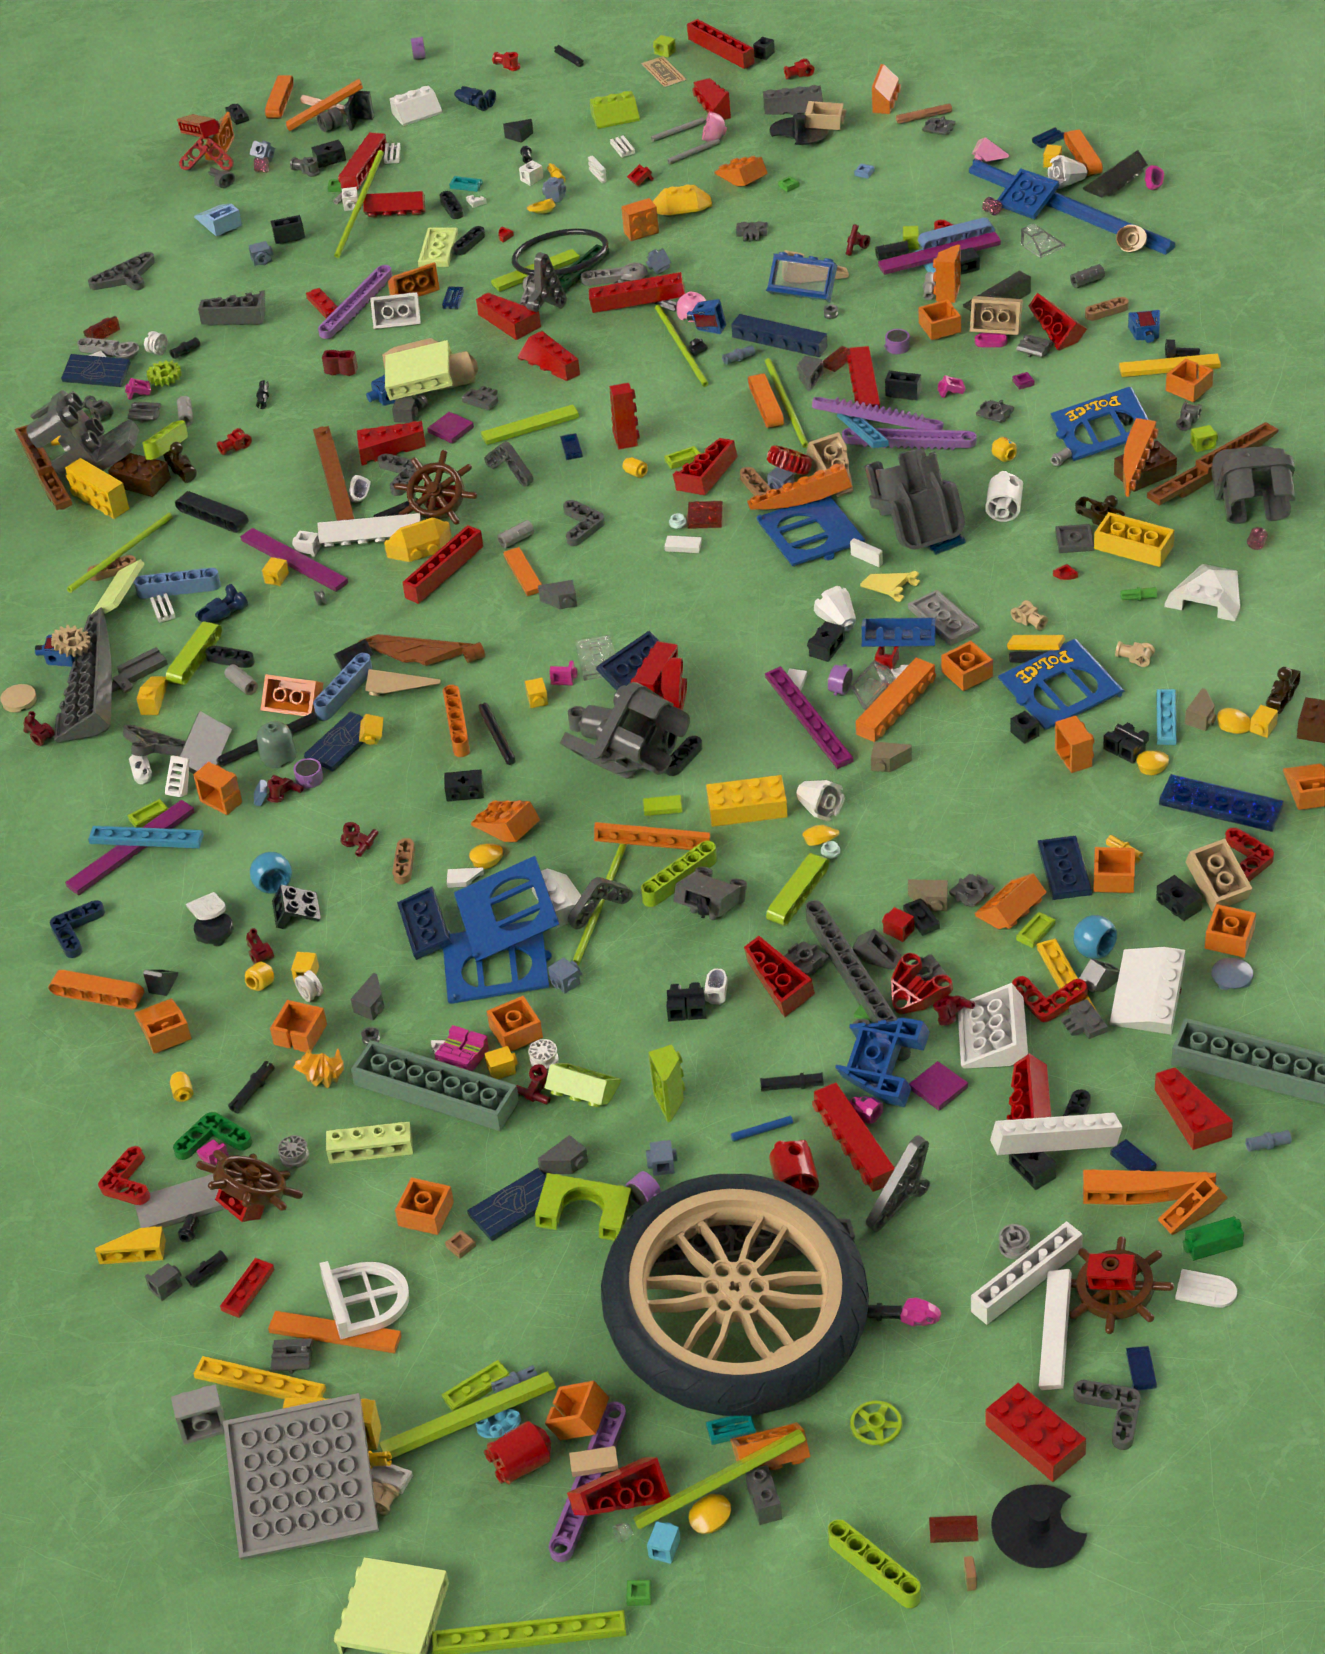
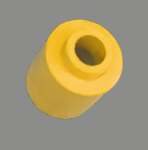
M633 457L626 458L623 462V469L626 473L638 478H642L647 474V463Z
M181 1071L171 1076L170 1087L173 1098L178 1102H185L191 1099L194 1092L189 1076Z

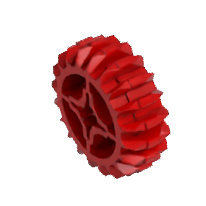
M773 445L767 454V461L770 464L792 473L806 475L812 467L813 460L809 456L787 447Z

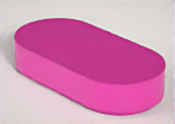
M980 333L975 336V345L978 347H1004L1007 344V336L1005 334Z

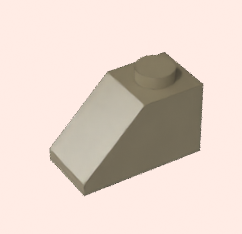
M1202 688L1186 709L1185 715L1186 725L1206 731L1216 720V715L1214 714L1215 706L1206 689Z
M874 742L871 754V771L892 772L912 761V745Z
M908 879V896L913 900L921 898L930 911H947L948 880Z

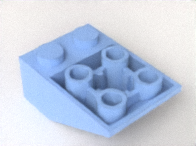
M233 204L218 205L194 216L215 236L222 235L242 225L239 209Z

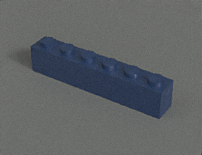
M739 314L731 324L732 338L820 357L828 347L827 333L743 314Z

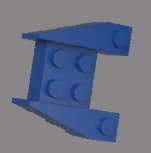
M898 1018L897 1021L889 1022L881 1020L878 1023L850 1024L849 1028L855 1035L856 1041L847 1067L836 1065L835 1068L842 1078L884 1103L905 1107L911 1087L905 1078L892 1076L901 1046L924 1051L930 1034L924 1021L908 1018Z

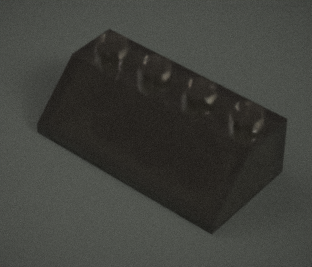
M1137 150L1087 184L1083 189L1101 198L1105 195L1109 197L1116 192L1115 188L1119 190L1126 185L1125 181L1129 183L1135 178L1134 175L1138 176L1143 173V168L1148 166L1139 150Z
M1018 271L977 296L1021 299L1031 293V276ZM972 299L963 304V307L971 311Z

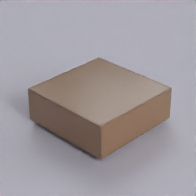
M462 1230L445 1242L446 1248L459 1259L476 1247L475 1241Z
M972 1556L964 1557L967 1591H973L977 1588L975 1563Z

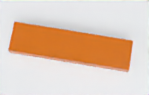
M520 547L504 551V558L525 594L530 596L539 593L538 585L542 584Z

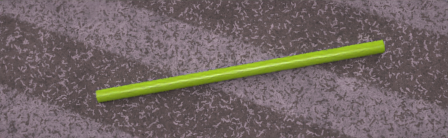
M381 150L376 155L334 256L336 258H340L384 152Z
M656 305L655 310L702 386H708V381L662 307Z
M770 358L765 359V364L803 448H807V439Z
M167 513L69 585L67 591L72 593L171 520L173 518L172 514Z
M619 844L606 879L614 880L628 844ZM601 899L589 918L572 960L577 965L581 962L605 899Z

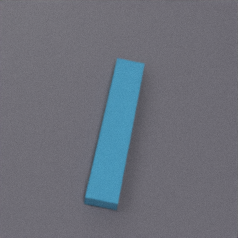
M837 413V417L872 448L889 446V440L865 419Z
M93 826L88 840L89 844L200 848L204 834L203 830Z

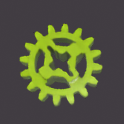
M167 360L163 363L159 361V364L153 363V367L149 366V370L146 371L150 384L155 383V386L161 385V387L164 384L169 386L170 383H175V380H180L179 377L182 376L180 365L177 362H168Z

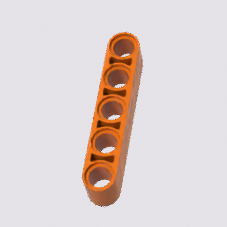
M292 75L277 76L265 107L266 118H282L294 86Z
M1078 129L1064 132L1065 144L1076 161L1086 167L1087 176L1101 174L1103 172L1102 162L1082 131Z
M765 373L748 376L750 391L766 427L772 428L784 425L782 411Z
M447 685L443 689L453 753L457 757H465L470 753L460 691L456 685Z
M58 970L48 986L50 992L57 996L126 1009H135L145 993L143 987L137 983L67 970Z

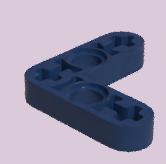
M94 900L54 916L50 920L52 932L68 958H76L82 953L80 941L73 929L101 918L105 914L101 901ZM77 915H82L79 919H73ZM67 934L71 935L66 939L61 938L62 936Z

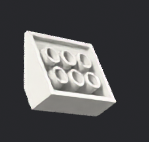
M1168 947L1124 949L1109 1024L1172 1035L1185 966V950Z
M1012 983L970 999L975 1002L974 1009L964 1007L958 1011L960 1056L963 1069L1012 1066L1028 1054L1024 999Z

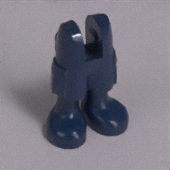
M462 86L461 89L456 90L454 93L459 101L476 106L481 111H486L487 106L492 107L496 100V92L492 89L487 90L485 95H483L482 90Z
M229 584L225 588L226 597L223 600L220 598L213 599L206 606L195 613V617L201 622L216 623L231 616V612L246 608L248 601L242 592H237L236 588Z

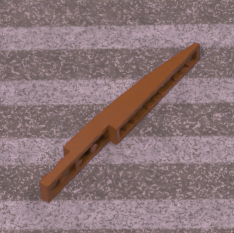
M1267 422L1257 426L1197 459L1195 466L1147 492V498L1160 506L1178 495L1182 498L1186 497L1213 480L1211 466L1218 452L1226 449L1260 447L1277 434L1279 429Z
M28 425L16 428V435L50 502L52 501L56 510H64L72 506V501L52 467V462L44 448L35 447L29 439L26 431Z
M329 426L315 428L313 433L337 521L352 520L354 515Z

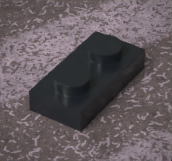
M238 103L225 107V111L230 112V117L236 125L249 121V116Z
M364 639L335 653L334 657L342 671L357 654L367 653L370 656L374 654L367 640Z
M921 898L903 905V911L914 916V925L922 936L940 929L939 921Z

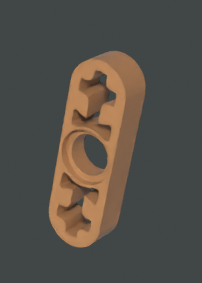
M1117 297L1085 308V318L1094 321L1128 310L1129 300L1126 297Z
M745 467L740 470L741 481L754 496H761L766 494L768 490H771L754 468Z
M132 555L120 557L90 580L99 581L116 576L119 570L136 562V558ZM98 564L93 565V566H90V567L88 568L87 572L90 571V570H91L92 568H94L95 566H97Z
M403 838L397 842L393 866V878L397 884H406L411 880L415 847L413 840L409 838ZM402 859H408V860H409V861L406 862V863H400V862H399V861L402 860Z

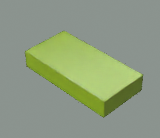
M695 446L665 455L664 459L671 469H675L686 463L693 462L695 460L694 457L701 453Z
M681 795L643 798L644 816L682 813Z
M158 799L127 816L135 828H142L169 808L161 799Z
M1038 912L1016 935V940L1034 948L1056 925V920Z

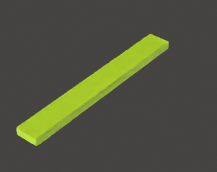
M544 1372L379 1442L382 1452L389 1451L392 1458L554 1390L556 1388L555 1383L549 1372Z
M797 1429L639 1513L633 1519L638 1529H642L805 1442L806 1439L801 1430Z
M620 1610L432 1631V1653L465 1654L627 1636L625 1612Z

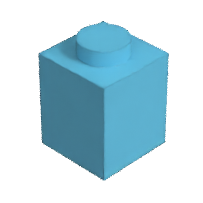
M656 1521L647 1544L649 1558L672 1563L680 1543L679 1527L672 1523Z

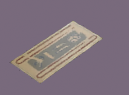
M664 56L641 63L664 87L687 80Z

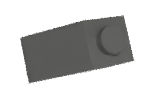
M804 356L797 365L799 379L807 391H811L822 376L823 359Z
M411 396L395 400L392 408L394 422L411 423L418 416V407H416L415 400Z
M573 580L538 585L541 602L558 609L577 607Z
M875 928L859 935L852 948L865 963L891 970L895 969L902 955Z
M1090 959L1079 979L1086 982L1089 991L1093 993L1095 991L1104 992L1118 981L1120 970L1110 963Z
M373 973L351 998L353 1012L370 1020H374L385 1008L376 973Z
M570 1135L538 1158L539 1169L543 1174H573L588 1163L586 1148Z

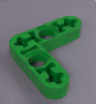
M209 1112L174 1143L173 1149L178 1159L185 1160L190 1158L212 1136L240 1151L250 1148L252 1139L246 1129L216 1112ZM224 1129H232V1131L228 1134L222 1133ZM197 1133L203 1134L200 1138H192Z

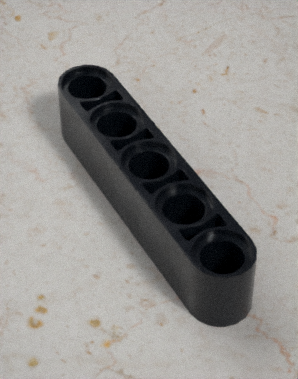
M186 491L175 501V506L180 512L237 533L249 522L244 512L190 491Z

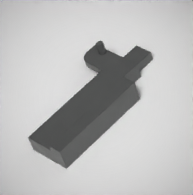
M155 647L117 666L119 675L112 678V693L119 689H122L125 693L132 690L133 682L168 665L167 659Z

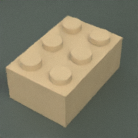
M974 296L971 304L970 332L1018 335L1021 332L1023 299Z
M1226 839L1189 852L1186 864L1212 912L1216 904L1228 907L1249 898L1252 887Z

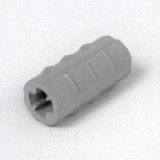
M181 396L177 399L179 421L184 420L186 426H190L193 423L191 399L187 396Z
M526 520L499 534L498 541L503 548L513 546L515 543L534 534V528Z
M235 664L226 668L224 674L230 683H233L246 695H252L258 689L257 682L244 672L242 668Z

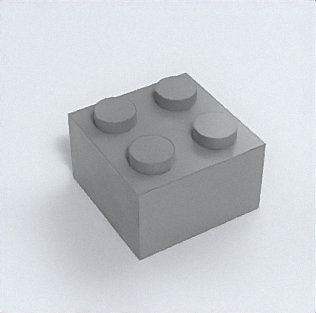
M216 1384L171 1397L175 1419L184 1445L224 1434L223 1421L226 1419Z

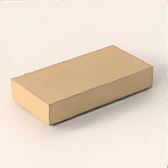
M615 1446L569 1453L572 1477L618 1469Z

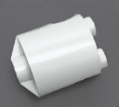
M1001 471L991 478L988 485L986 512L992 519L1007 522L1018 516L1021 508L1023 481L1006 471Z

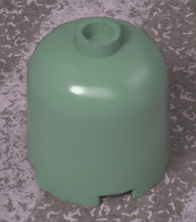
M271 721L261 726L257 732V745L260 760L265 763V766L281 768L282 764L292 763L296 758L297 752L289 727L278 721Z

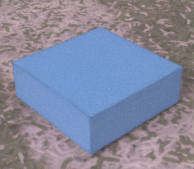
M860 164L854 171V176L868 179L874 172V166Z
M260 779L254 791V805L261 806L267 795V782Z

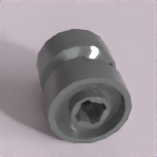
M337 107L317 115L318 125L323 132L332 130L333 127H339L344 123L343 116Z

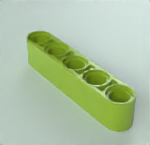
M185 421L172 422L142 442L146 459L159 458L170 450L172 443H181L188 438Z
M202 622L169 666L166 672V680L168 682L180 685L188 683L206 658L205 650L210 646H215L222 634L221 625L209 622Z
M712 841L701 842L641 885L643 904L647 907L658 905L674 894L676 883L695 872L697 867L710 868L717 862L715 843Z
M809 853L769 906L766 919L787 926L826 874L829 868V859Z
M839 1519L830 1522L828 1525V1541L834 1551L902 1606L915 1608L920 1604L921 1585L917 1578L847 1522Z

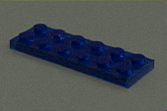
M1172 774L1159 799V805L1270 832H1273L1284 803L1283 800Z

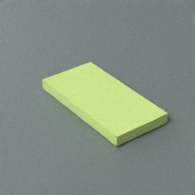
M428 228L418 260V266L422 267L435 262L436 267H449L453 253V244L456 242L458 228Z
M141 559L117 572L93 612L102 607L104 614L119 606L144 566V562Z

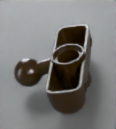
M174 442L170 445V450L163 454L164 460L168 463L174 474H177L185 483L195 479L197 471L191 465L187 455L181 454L183 451L182 444Z
M1113 495L1107 496L1104 503L1085 496L1080 497L1075 502L1077 514L1092 519L1095 525H1100L1108 512L1119 513L1121 516H1125V512L1115 508L1118 500ZM1087 501L1092 504L1091 509L1085 508Z
M1286 666L1278 670L1277 676L1279 681L1276 680L1274 682L1271 694L1266 700V707L1278 710V714L1282 713L1288 701H1291L1301 678V671L1290 669Z

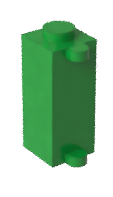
M1233 1216L1185 1230V1240H1183L1185 1252L1189 1253L1193 1261L1242 1247L1244 1231L1241 1228L1240 1219H1236Z

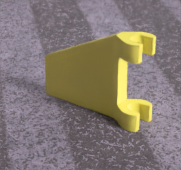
M912 571L910 573L870 574L860 583V586L887 594L895 601L901 602L904 599V596L900 595L903 591L902 586L906 582L912 586H917L920 580L915 578L919 573Z

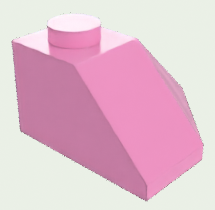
M986 137L978 140L972 152L975 155L974 158L981 162L1009 157V154Z

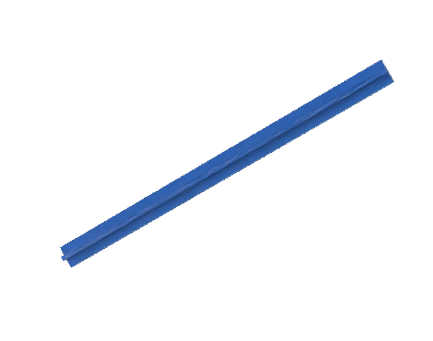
M976 159L973 160V165L969 167L970 174L1004 188L1008 186L1015 176ZM1056 192L1046 203L1049 207L1114 234H1117L1126 225H1134ZM1145 230L1147 234L1145 247L1165 255L1175 248V242Z

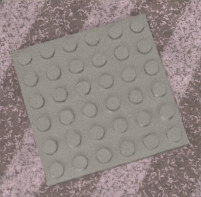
M359 1393L223 1421L238 1552L241 1560L379 1532L361 1396Z

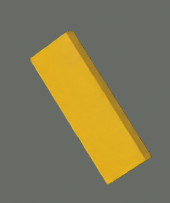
M1013 635L1007 643L1008 650H1060L1065 642L1064 635Z

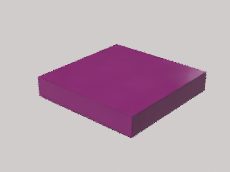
M448 412L430 425L427 430L428 433L449 443H454L474 428V423L452 412Z
M938 1061L909 1083L911 1091L938 1111L968 1088V1082Z

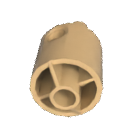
M467 351L449 355V374L452 379V386L441 388L440 390L474 383L478 372L476 359Z

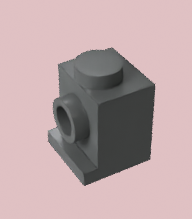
M169 1263L158 1269L151 1276L149 1274L145 1275L149 1290L161 1301L183 1286L180 1279V1270L175 1265L171 1266Z

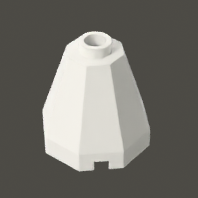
M1063 155L1052 158L1050 161L1052 166L1048 167V178L1059 182L1060 186L1058 189L1080 182L1087 176V169L1082 163Z
M840 586L824 591L821 594L823 598L815 601L814 612L827 622L845 627V631L851 630L856 623V617L849 592L846 588L842 589Z
M827 780L804 781L799 785L796 792L798 800L812 816L828 822L831 820L829 818L831 815L837 816L840 813L845 800L844 794L841 793V790H843L842 786Z

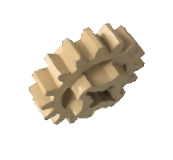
M69 625L66 628L61 626L59 630L55 629L54 634H52L51 645L54 646L55 651L59 650L60 655L65 653L66 657L69 654H72L73 657H76V654L82 656L83 652L87 653L90 648L91 637L88 636L87 631L82 632L83 628L76 629L75 625L73 628H70Z

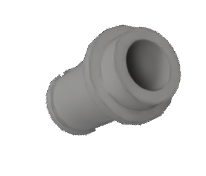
M1064 448L1062 451L1054 453L1051 457V463L1054 466H1061L1063 461L1072 456L1071 450Z

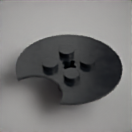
M794 114L793 117L778 120L769 129L772 137L782 135L794 138L796 141L795 145L816 143L828 135V129L806 128V116L804 114Z
M1037 1484L1017 1488L1005 1495L997 1504L991 1521L992 1535L999 1549L1016 1563L1031 1568H1051L1071 1560L1081 1550L1087 1537V1533L1072 1530L1062 1520V1505L1071 1495L1053 1486Z

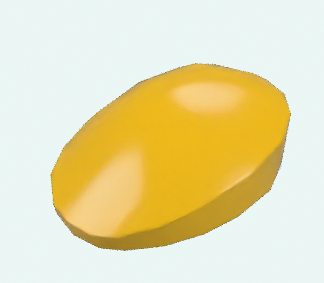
M551 198L531 204L527 207V210L537 214H546L551 212L556 204Z
M1224 708L1218 712V726L1222 730L1234 734L1250 731L1251 719L1242 711L1234 708Z
M1150 750L1139 754L1136 761L1141 773L1151 776L1165 770L1169 763V757L1164 752Z
M815 825L806 829L802 835L807 845L813 846L834 839L840 832L825 825Z
M480 844L470 851L469 857L474 867L488 869L501 860L503 848L497 844Z
M708 1494L700 1498L689 1512L690 1526L700 1534H710L718 1531L729 1519L731 1504L721 1494Z

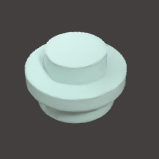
M680 513L673 514L669 520V525L672 528L680 529L686 525V518Z
M827 841L821 847V854L828 859L836 858L840 854V847L834 841Z

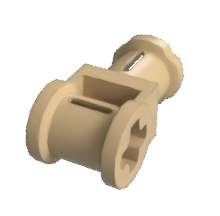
M1024 600L1019 607L1011 610V616L1016 622L1023 623L1026 626L1032 624L1039 631L1043 630L1048 623V617L1038 614V608L1034 607L1028 600Z
M1119 641L1115 656L1129 658V662L1146 667L1150 663V657L1155 653V648L1149 643L1141 644L1134 642L1132 646Z
M373 1482L376 1511L379 1514L387 1515L390 1512L391 1503L399 1496V1492L390 1484Z

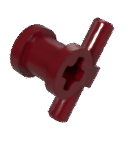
M853 224L851 234L847 239L848 245L845 254L848 256L852 255L854 245H859L861 248L866 249L870 244V236L861 235L858 232L859 225Z
M30 711L24 719L23 731L25 733L31 732V740L37 746H42L46 739L52 738L55 735V732L49 724L43 723L41 725L35 719L36 713Z
M273 775L267 782L269 787L267 800L273 803L282 802L284 800V793L289 790L302 793L304 787L294 783L289 778Z
M347 822L343 826L340 842L346 847L359 846L355 854L357 857H361L374 844V839L379 832L376 829H372L367 836L360 832L358 824Z
M255 928L250 929V932L246 935L247 946L251 949L248 952L253 964L273 959L274 953L267 942L262 943Z
M948 995L936 1001L933 1007L938 1013L939 1025L946 1026L954 1023L957 1019L955 1014L964 1007L974 1009L975 1002L959 995Z
M536 1064L531 1067L529 1077L532 1081L528 1088L516 1086L518 1094L525 1096V1099L548 1105L551 1101L550 1097L540 1094L541 1090L545 1089L548 1070L544 1065Z

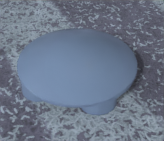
M1224 958L1213 965L1212 977L1222 990L1246 988L1251 984L1253 970L1244 960Z

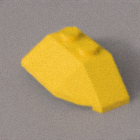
M696 185L664 188L652 201L657 206V214L660 215L698 212L707 207H712L710 195Z
M432 517L399 528L389 540L384 542L387 558L412 562L434 555L452 538L449 522Z

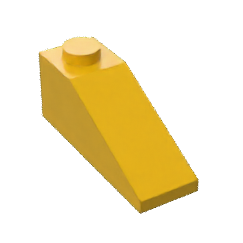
M151 676L140 687L137 703L141 715L159 714L168 685L166 676Z
M162 1226L139 1228L96 1247L95 1253L99 1264L164 1260L166 1239Z

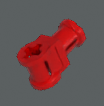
M494 52L492 57L493 64H503V68L510 71H516L521 68L520 63H518L519 56L517 52H506L505 54Z
M806 58L794 62V66L784 67L786 79L796 75L799 77H809L815 71L814 66Z
M237 428L227 435L226 440L218 441L216 444L219 452L225 455L232 449L237 451L241 448L249 447L252 438L245 434L241 428Z

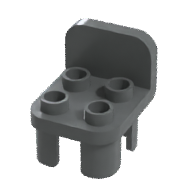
M61 390L52 396L49 403L31 414L30 417L36 420L27 426L26 431L29 439L37 448H41L59 437L58 442L65 450V453L55 458L51 465L57 473L64 475L66 474L65 467L79 458L102 471L115 464L134 449L139 432L138 426L130 419L104 434L105 431L101 422L94 416L89 419L82 410L84 404L79 395L74 391L68 394L66 391Z
M1269 446L1226 449L1215 455L1211 466L1215 499H1224L1227 522L1232 524L1245 523L1247 515L1244 499L1256 496H1263L1265 516L1268 521L1282 520L1290 515V501H1295L1292 478L1295 466L1293 457L1285 454L1284 449Z
M923 449L901 453L898 456L900 465L884 469L883 464L879 461L864 466L871 491L869 496L871 508L878 509L880 515H892L896 536L902 546L916 550L954 538L962 532L965 518L958 489L954 482L942 480L935 451L930 452L928 456H926Z
M632 682L627 686L619 687L613 699L615 706L609 718L603 720L598 726L595 745L567 732L564 733L560 741L561 745L584 759L623 778L629 779L635 775L637 770L643 768L661 775L668 769L672 762V757L649 745L658 728L678 737H684L690 724V717L683 710L674 707L672 702L663 699L646 686Z

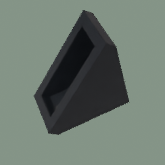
M532 119L503 123L504 136L507 139L522 143L533 134Z
M164 969L144 970L143 975L148 992L167 996L178 977V972Z

